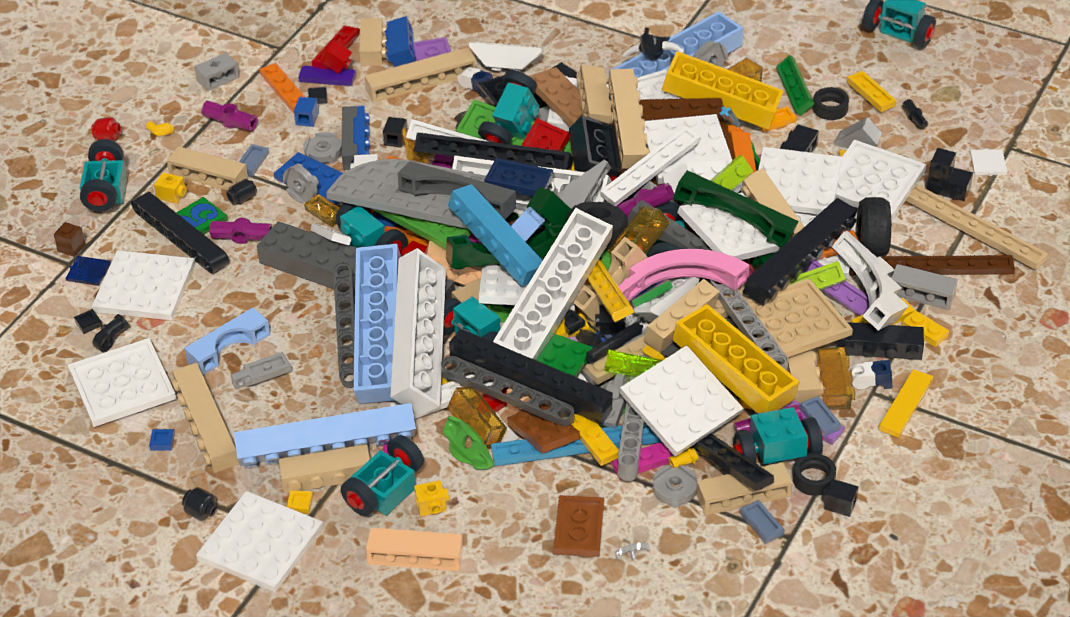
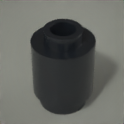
M245 178L230 186L229 190L226 191V196L231 204H240L255 196L256 186L253 181Z

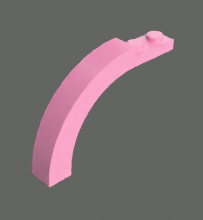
M672 250L648 257L629 268L630 277L626 278L618 287L628 302L647 287L662 280L675 277L711 279L735 291L747 281L750 265L733 256L711 250Z

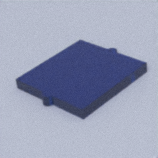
M77 256L73 265L70 266V271L65 279L69 282L99 286L107 274L111 261Z

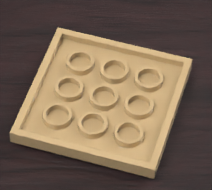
M810 278L788 285L785 290L781 289L773 301L769 300L764 306L752 298L746 299L787 358L852 335L853 329ZM736 307V311L743 310L741 307ZM745 320V322H746L747 324H752V323H753V322L750 321V320ZM756 334L758 338L763 337L761 334ZM766 347L768 351L773 350L772 348Z

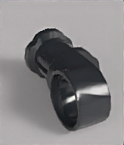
M117 314L111 322L101 326V330L93 338V346L101 352H107L112 347L116 336L129 328L125 318Z

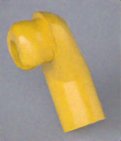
M149 121L146 124V128L157 137H163L174 132V126L169 123L157 125L153 121Z

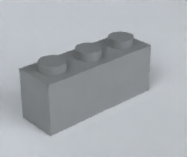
M899 264L896 265L892 275V279L902 287L897 293L899 298L950 310L956 294L958 279Z

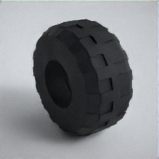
M865 197L859 202L857 238L876 257H884L889 254L891 245L892 221L890 202L882 197Z
M593 201L579 203L567 215L566 222L574 209L577 208L612 225V238L605 250L615 248L627 235V216L623 210L612 204Z

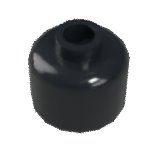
M199 487L192 490L189 489L182 499L184 512L197 520L203 521L208 517H212L217 510L214 494Z

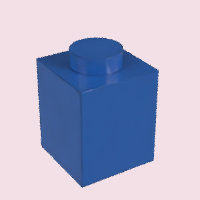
M299 97L294 108L295 125L314 127L319 114L317 98Z

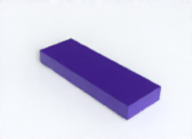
M302 65L298 80L299 82L353 86L356 70L342 69L338 74L332 69L326 70Z

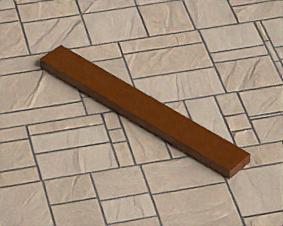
M1012 255L881 257L893 269L899 264L939 275H1006L1015 273ZM850 266V276H857L855 271Z

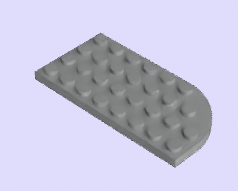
M383 159L358 165L344 172L326 192L327 199L469 229L448 206L451 195L439 193L415 195L399 190L398 172L411 160ZM416 162L482 182L486 178L484 175Z

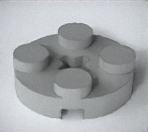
M710 40L704 43L694 53L693 57L710 63V58L712 57L711 64L725 68L723 64L724 60H727L728 55L724 45Z
M319 132L315 134L316 137L311 139L308 137L305 140V155L321 163H335L337 157L342 153V141L337 139V136L333 133Z
M298 163L284 171L283 183L287 182L289 188L286 190L295 201L308 203L316 197L319 184L318 179L311 175L301 164Z
M667 465L660 468L654 474L652 490L655 496L662 502L668 503L669 506L674 508L680 507L681 504L689 502L697 494V477L688 467L679 465V468H672V465ZM671 483H673V484L679 483V486H677V487L671 486Z

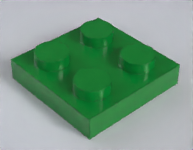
M554 334L537 358V361L578 377L588 362L585 359L587 356L586 352L593 349V347Z

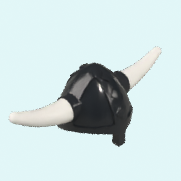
M646 27L644 33L639 38L640 44L628 49L622 54V57L641 52L648 59L656 60L664 51L674 50L683 53L684 50L678 45L669 42L670 36L660 37L649 34L650 29Z

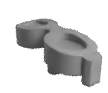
M634 543L624 546L615 551L616 559L620 558L619 555L630 552L632 560L637 559L635 550L646 549L650 551L648 543Z

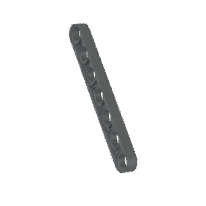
M339 262L333 268L339 378L344 387L354 388V379L352 381L344 380L346 375L354 374V359L350 363L343 362L346 356L354 357V273L348 262ZM341 269L349 270L346 275H338ZM342 286L350 287L347 292H339ZM344 303L351 304L347 310L340 309ZM344 321H352L349 327H341ZM346 338L353 339L352 343L349 345L342 344L343 340Z
M447 356L441 361L443 375L558 425L568 426L574 422V409L565 402L455 356ZM448 364L457 365L453 370L445 368ZM471 371L475 373L471 378L464 376L466 372ZM487 379L494 381L490 386L482 384ZM506 387H510L513 389V391L509 394H504L501 392V390ZM524 395H529L532 397V399L528 402H523L520 400V398ZM544 403L551 405L547 410L539 408ZM566 411L570 413V416L561 418L559 414Z

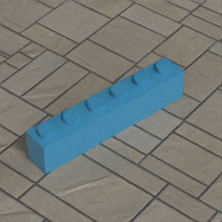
M472 184L453 190L448 203L450 209L521 286L528 285L543 260Z

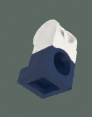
M468 67L463 73L458 75L457 80L463 88H471L478 91L479 96L486 97L479 88L478 83L492 79L493 76L491 73Z
M890 360L864 362L852 366L850 370L852 384L857 389L883 385L884 389L893 388Z

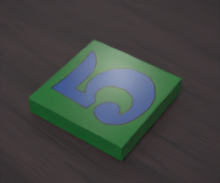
M201 197L176 212L203 234L210 231L211 221H228L227 214L205 197Z
M662 280L644 289L631 299L629 303L631 306L638 307L670 290L673 286L670 280Z

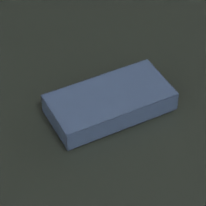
M254 144L250 145L239 161L246 164L248 176H254L268 156L269 148Z
M819 396L799 404V408L806 418L814 417L817 420L823 437L841 430L842 424Z
M760 500L740 508L739 514L765 544L785 534V529Z

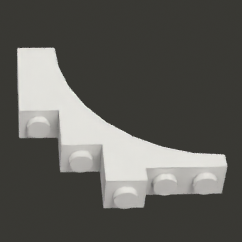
M844 231L832 248L844 258L863 283L869 297V309L863 317L877 330H880L896 322L909 306L897 296L902 287L890 278L895 269L881 257L877 258L848 231Z

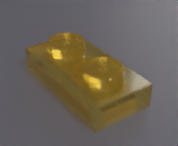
M319 194L304 204L305 210L331 227L336 225V214L340 207Z

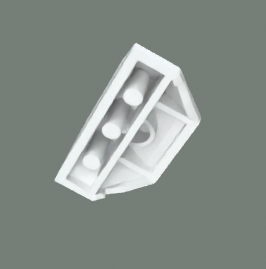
M469 42V47L484 65L490 66L491 70L501 71L502 68H509V70L520 72V69L526 68L545 50V47Z
M717 160L684 163L663 174V183H669L675 193L679 180L687 170L711 180L729 162ZM742 182L739 183L732 191L739 193V191H741L740 188L742 187Z
M677 277L676 280L671 282L673 287L670 290L638 307H633V311L653 322L699 283L700 277Z

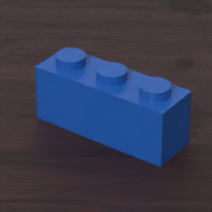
M404 16L388 21L387 30H385L388 62H392L394 67L415 62L413 28L408 17Z

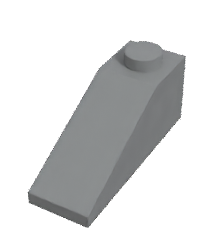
M603 160L566 185L565 189L559 192L558 197L571 209L579 203L591 202L611 169L609 163Z

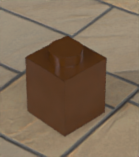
M64 222L54 233L57 250L60 253L75 257L86 245L82 227Z

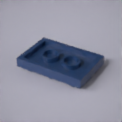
M496 158L484 182L514 190L516 194L519 193L533 197L539 187L548 188L553 178L554 170Z

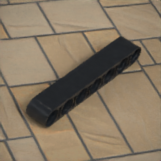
M147 191L131 201V206L138 216L190 258H194L195 262L209 273L213 274L230 263L228 255L222 248L151 192Z

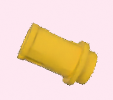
M688 448L676 457H669L668 461L672 468H679V465H694L695 461H698V455L694 448Z

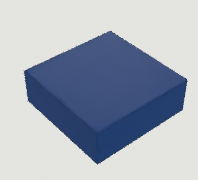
M152 429L149 443L150 451H172L175 437L174 429Z

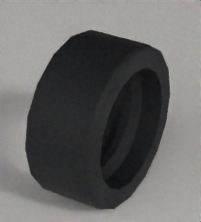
M825 87L815 92L813 96L815 104L812 107L816 116L825 120H838L846 116L849 108V96L845 91L835 87ZM832 101L840 105L827 106L823 102Z
M809 453L805 457L798 458L794 464L793 483L804 494L820 496L823 494L825 486L829 487L832 479H836V466L834 462L823 454ZM811 468L824 471L828 477L818 481L810 480L804 477L801 472Z

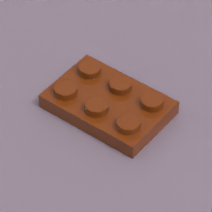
M544 403L541 404L539 408L542 410H547L550 407H548ZM521 411L507 417L508 425L542 454L580 439V431L571 424L561 426L528 411Z
M559 495L553 548L554 554L600 557L604 497Z

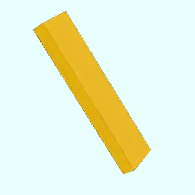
M915 369L912 370L881 421L879 431L898 438L901 436L932 384L933 376Z

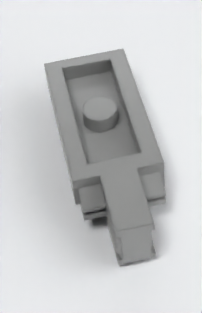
M281 352L244 365L242 370L231 374V380L234 388L237 389L291 372L292 368L284 353Z
M618 370L615 380L609 381V385L607 384L606 390L613 392L612 411L602 426L617 428L626 403L624 397L619 393L620 387L624 386L628 379L626 377L627 372Z

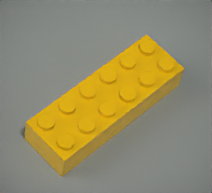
M676 51L661 89L682 98H722L723 106L725 108L729 107L738 119L768 130L784 91Z
M708 304L676 322L673 341L681 348L688 346L719 381L758 414L779 410L795 400L800 381Z

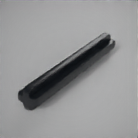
M634 322L586 352L587 356L585 359L589 360L590 363L598 361L642 333L643 325L639 324V322Z

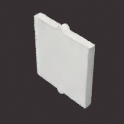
M970 150L974 175H1007L1003 150Z

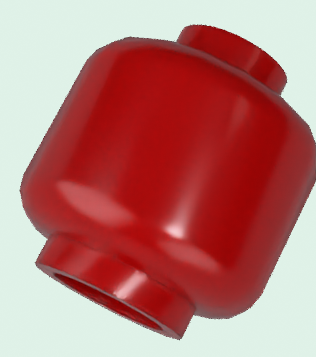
M113 117L99 118L92 124L91 132L97 140L107 139L115 141L121 133V125Z

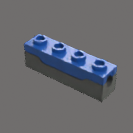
M365 105L342 107L343 171L351 169V163H354V155H370L369 150H366L370 149L368 137L370 136L369 125H366L370 124L369 113H365Z

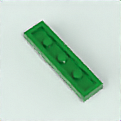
M788 55L776 67L796 113L801 116L815 103L795 58Z

